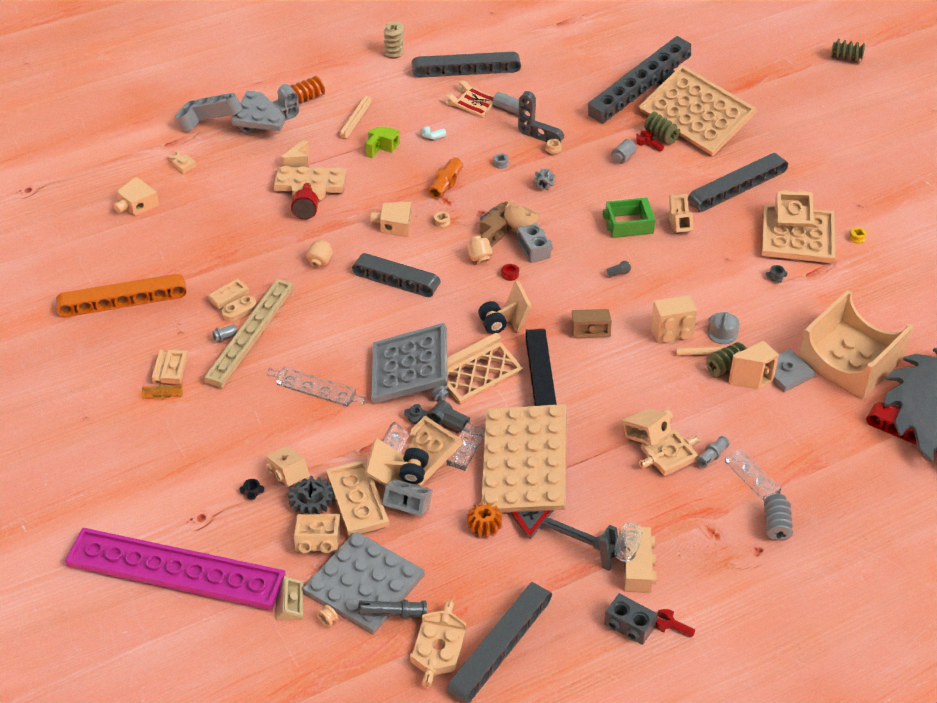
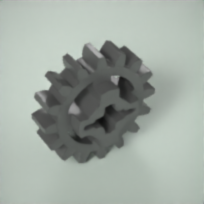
M310 476L308 480L305 478L302 482L295 483V486H290L288 499L290 507L294 508L295 513L300 511L301 514H320L321 510L327 512V506H332L334 493L332 485H328L327 480L321 482V477L315 480L313 476Z

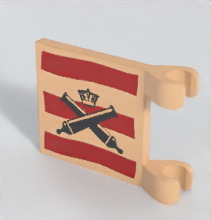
M464 80L459 82L461 86L458 88V91L464 94L459 99L452 94H448L446 96L448 100L445 101L447 106H456L481 118L494 106V96L471 87Z

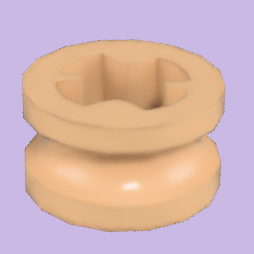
M441 211L435 214L436 226L444 228L450 225V215L447 212Z
M325 605L323 610L317 611L319 620L326 627H331L332 622L338 621L337 613L329 605Z

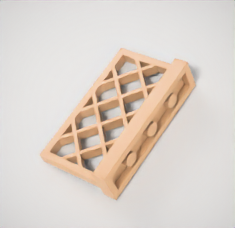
M495 333L447 358L448 375L457 376L456 382L448 381V384L444 386H448L447 390L460 405L521 373L523 368L501 343L499 334ZM500 350L504 356L503 358L492 356V353ZM477 360H489L488 366L476 364ZM490 362L502 363L501 369L490 367ZM504 363L512 365L515 369L512 371L504 370ZM469 367L473 368L472 374L461 372V369ZM475 369L486 371V376L474 375ZM488 372L499 373L500 376L496 379L488 378ZM459 377L471 379L470 385L458 383ZM473 380L482 381L484 385L476 387L472 386ZM457 388L468 390V394L461 397L457 393Z

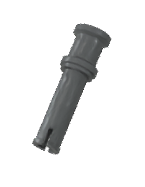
M405 599L400 602L359 600L358 614L399 616L405 620L407 617L420 618L422 620V615L427 614L426 600L408 602Z

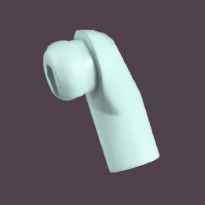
M426 126L421 129L424 138L436 140L446 136L444 128L430 131V127Z

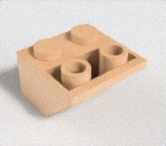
M765 341L753 344L751 347L737 352L733 355L728 382L731 385L760 389L772 383L779 354Z

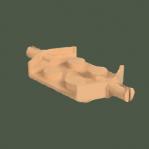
M449 599L446 600L442 611L422 615V624L410 658L411 663L424 672L422 685L425 687L426 684L427 687H431L433 677H436V675L450 673L456 669L466 632V623L452 613L455 604L453 600L450 601V605ZM435 644H442L444 648L436 650L433 646Z

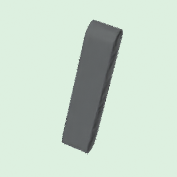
M362 253L352 266V271L359 277L425 297L433 296L441 283L440 278L434 273L367 253Z

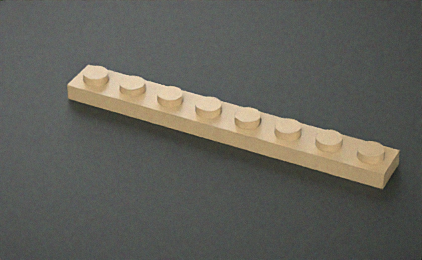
M280 279L274 282L205 375V383L223 388L294 290L293 283Z

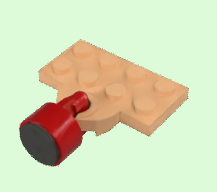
M278 167L274 191H292V213L300 219H310L315 216L318 204L324 198L326 192L343 193L347 172L346 169L338 167Z

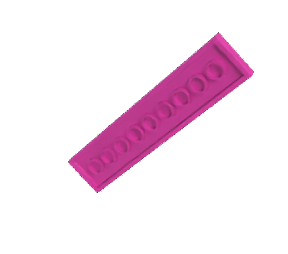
M83 527L65 559L66 566L267 610H272L279 594L282 579L286 576L285 570Z

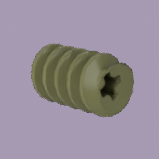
M838 38L836 42H833L830 57L832 58L836 54L837 59L842 55L843 60L849 56V61L853 57H855L856 62L860 58L862 61L865 43L859 47V42H856L853 46L852 41L847 44L844 39L840 43V38Z
M655 111L650 113L644 124L646 131L651 132L667 144H673L680 135V129H677L676 124H672L670 120L668 121L667 118H663L662 115H658Z
M736 342L709 354L706 363L710 374L717 378L720 375L726 374V372H730L733 355L747 349L744 344Z

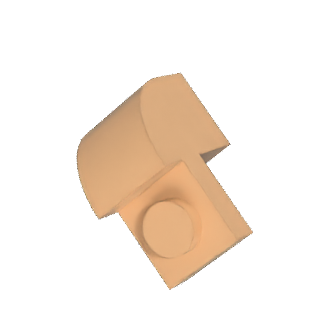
M686 193L668 195L670 211L668 212V219L674 232L694 231L693 213L688 211V195Z

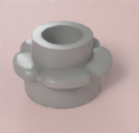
M443 385L434 388L431 396L435 401L444 400L448 396V386Z

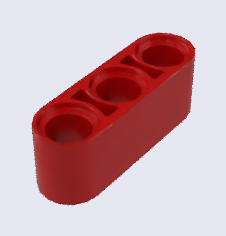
M882 402L874 404L866 417V421L870 426L912 444H917L913 433L915 432L914 430L908 429L902 436L899 435L894 424L900 412L899 409L892 406L884 407Z

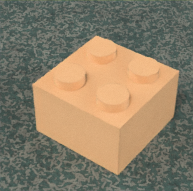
M690 295L654 301L650 328L657 343L693 338L697 309Z

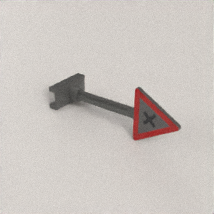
M554 510L510 512L529 539L535 535L541 526H546L592 545L594 549L599 550L602 568L610 571L612 568L611 558L619 559L620 557L617 527L609 525L600 537H595L548 518Z

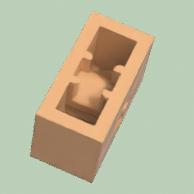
M288 446L266 456L268 462L266 468L269 474L274 475L279 482L282 481L287 486H291L310 476L305 458Z

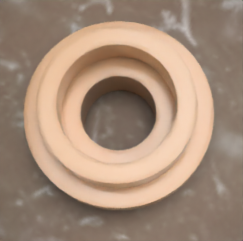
M550 139L545 145V150L550 154H557L561 152L562 145L559 140Z

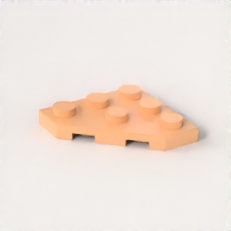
M424 416L411 429L410 433L412 441L409 448H420L429 455L428 464L423 468L425 471L424 479L418 485L421 486L464 444L459 437L427 416Z

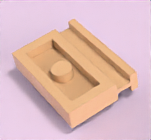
M160 350L151 377L152 382L161 381V383L181 384L188 352L180 350L163 352V350Z

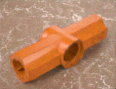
M453 157L443 169H438L435 180L428 189V194L433 199L438 200L442 198L449 187H454L457 175L463 168V163L459 158Z

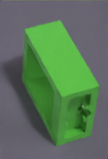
M647 197L606 201V209H603V218L607 219V230L611 231L613 238L654 233L656 220ZM640 214L642 220L616 222L614 217Z

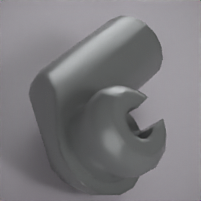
M622 261L619 265L606 269L609 278L618 274L629 273L631 270L629 262Z

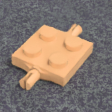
M673 429L651 446L644 443L641 445V450L648 458L640 460L639 465L642 469L649 465H654L666 476L696 462L698 454L692 449V446L700 443V438L698 435L686 439Z

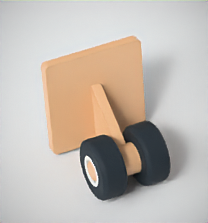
M515 281L503 309L500 308L498 303L489 301L480 306L478 314L484 322L486 331L490 334L503 331L507 322H511L515 332H520L531 309V302L528 300L520 282Z
M375 439L365 474L384 486L393 479L403 480L411 484H419L424 479L425 471L423 468L428 464L429 455L420 448H409L403 455L381 440Z

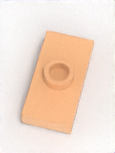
M236 279L209 294L208 300L218 309H221L248 294L249 288L239 279Z

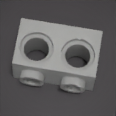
M537 222L530 226L517 228V242L530 263L551 257L552 242L547 239L544 230L539 227Z
M393 479L385 487L382 505L422 516L429 510L433 490Z

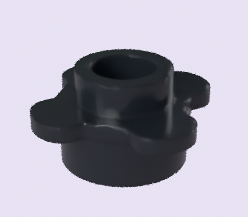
M248 479L240 487V493L245 494L249 500H254L259 493L265 491L264 486L260 485L256 479Z

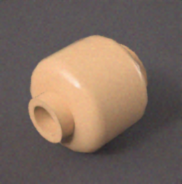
M481 236L471 238V242L467 245L471 260L476 261L477 264L490 260L493 251L489 240L481 238Z
M324 240L311 244L307 253V259L313 267L320 268V266L325 267L329 264L333 255L331 245Z

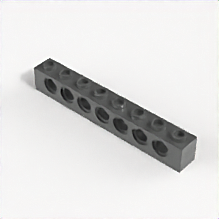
M679 36L674 37L588 103L589 116L602 124L611 119L629 103L645 93L651 86L655 85L681 63L689 59L691 56V43Z

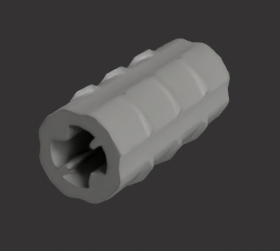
M497 92L493 98V105L518 115L519 99Z

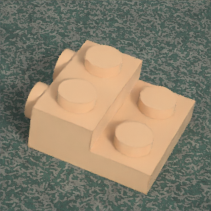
M777 191L775 196L777 226L813 227V192Z
M298 514L294 533L295 551H301L302 553L310 551H322L324 553L338 551L340 514Z

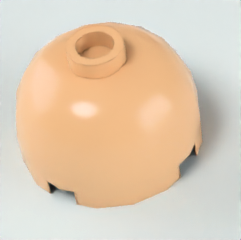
M512 202L507 203L504 212V218L507 220V224L511 226L510 230L517 233L518 227L538 223L541 216L539 213L524 206L517 207V204Z

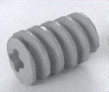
M771 494L764 499L766 534L774 540L790 539L793 536L791 504L783 494Z

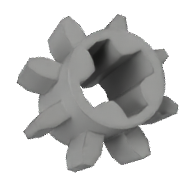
M541 168L540 173L535 172L534 184L539 189L548 190L549 186L553 187L555 174H552L550 169Z

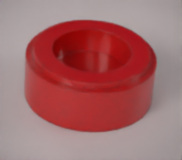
M514 264L504 265L501 269L502 278L508 281L516 280L519 277V267Z

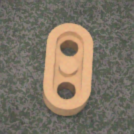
M243 296L227 304L222 309L223 319L227 322H235L251 314L257 307L256 299L252 296Z

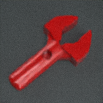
M641 131L640 135H636V142L640 146L648 144L659 151L664 149L662 144L652 139L651 132Z
M670 609L658 610V617L660 618H657L656 628L664 633L666 629L673 628L690 637L694 636L695 629L676 621L673 617L674 611Z

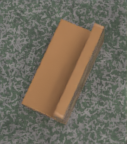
M609 309L572 310L573 338L611 337L612 320Z

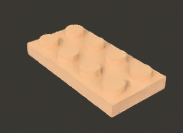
M366 460L326 469V475L329 484L332 485L334 498L348 537L356 532L362 534L389 527V520L374 480L365 474Z

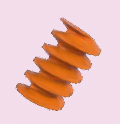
M318 76L308 78L295 85H290L297 93L300 103H303L304 99L308 101L309 96L311 99H314L315 95L319 97L321 93L325 94L324 83Z

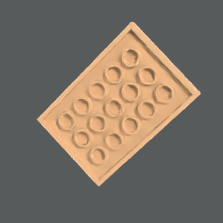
M681 65L638 106L639 111L647 116L655 111L658 115L660 114L663 118L665 117L668 121L670 120L672 124H676L677 129H680L679 136L712 156L757 113L755 107L684 65Z
M566 404L486 409L481 499L483 505H487L490 502L491 507L497 506L501 513L565 510Z

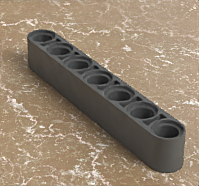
M517 52L418 56L413 58L411 62L413 75L419 78L514 73L521 69V62Z
M777 153L769 154L693 190L688 196V201L699 211L703 212L784 173L788 168V162Z
M531 582L451 679L447 687V693L463 703H470L547 607L551 600L552 592Z

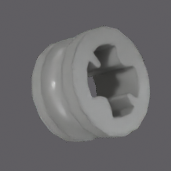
M503 153L496 154L494 156V166L499 169L507 168L509 166L508 156Z

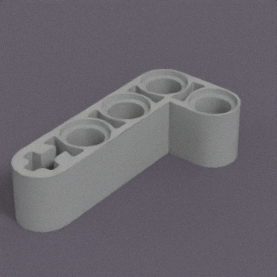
M283 84L278 88V100L272 103L285 116L286 121L298 115L299 102L298 95L291 86ZM238 126L239 129L245 134L260 130L257 128Z
M235 93L222 94L185 103L175 118L182 130L186 132L193 129L199 121L237 114L242 110V106Z

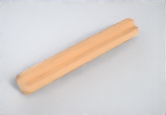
M370 96L362 98L339 132L341 138L347 139L372 102Z

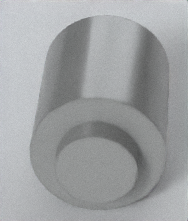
M625 139L612 151L611 155L615 162L623 164L636 152L637 148L633 141Z

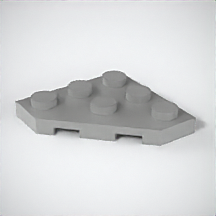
M246 91L240 103L242 110L234 115L232 125L281 132L285 123V116L262 92Z

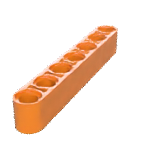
M171 274L63 292L56 297L57 312L62 317H71L182 298L187 293L185 279L181 274Z

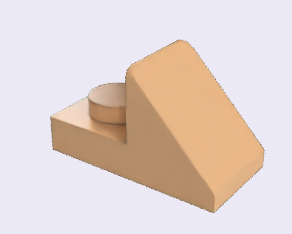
M303 139L281 156L282 167L304 166L309 168V142Z

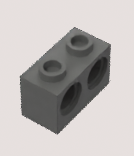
M619 593L605 612L604 624L611 630L618 631L627 636L631 641L643 645L656 627L658 613Z

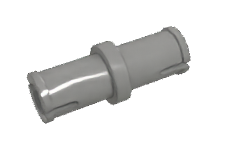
M720 436L713 444H709L705 451L696 458L698 466L706 468L713 460H717L721 456V452L729 447V440L725 436Z

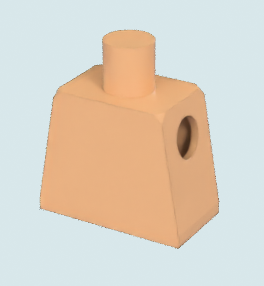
M135 177L117 191L118 202L114 204V208L118 213L127 210L132 215H138L159 205L157 192Z
M412 202L384 203L382 212H371V222L380 223L382 233L403 237L409 236Z
M650 408L622 420L625 436L628 439L652 446L671 432L670 421L673 419V415L668 409L662 412Z

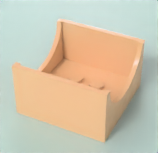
M847 290L805 329L799 357L816 373L863 400L903 360L914 326L908 324L900 332H887L874 327L858 313L852 301V292Z

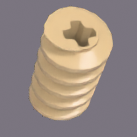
M389 22L385 25L386 28L384 29V53L388 57H398L404 52V28L399 22Z

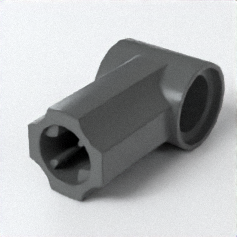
M444 400L438 401L427 415L428 418L440 426L444 424L460 433H464L470 423V417L453 410L452 406Z

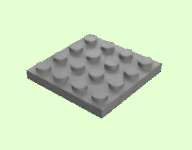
M445 323L373 342L371 399L374 404L448 384L447 327Z
M356 532L347 539L303 587V594L323 606L329 605L338 615L374 635L390 615H359V600L400 602L407 597L425 576V570Z

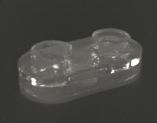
M626 523L622 526L614 549L617 559L627 562L635 558L643 534V530L638 524Z

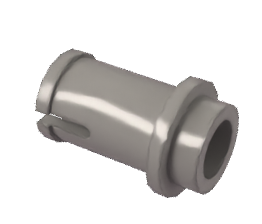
M232 324L220 329L217 327L212 331L216 342H222L223 339L235 336L238 330L236 325Z

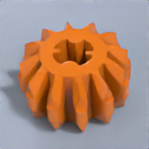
M480 502L479 506L473 505L472 510L468 511L467 526L471 529L472 534L478 533L479 538L482 535H486L489 538L490 533L496 535L502 527V514L497 506L491 507L490 502L487 505H483Z

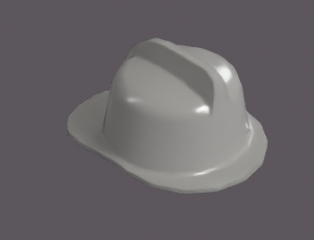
M728 312L715 313L710 318L708 327L709 337L719 344L734 342L739 332L740 323L738 318Z

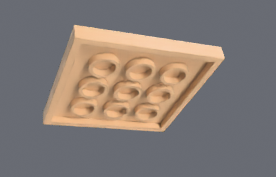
M764 204L762 256L834 263L835 211L813 209V227L777 226L775 205Z

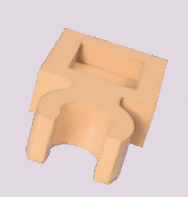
M175 150V156L167 154L169 162L182 174L197 167L196 161L187 154L181 156L178 150Z

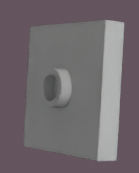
M789 349L779 354L774 382L786 392L814 378L816 372Z

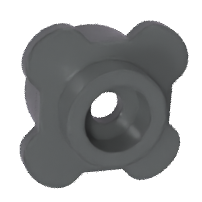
M773 265L770 268V272L766 273V277L780 283L788 273L784 267Z
M414 404L410 409L404 411V415L408 416V420L411 423L417 424L424 416L428 415V412L423 410L420 404Z

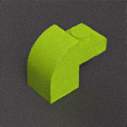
M390 127L371 129L368 132V140L365 143L366 156L373 159L380 149L393 153L400 144V131Z

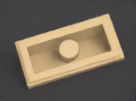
M287 576L283 577L276 599V620H301L303 618V581Z

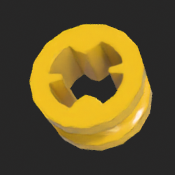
M853 228L849 238L853 243L862 244L865 242L867 232L862 228Z

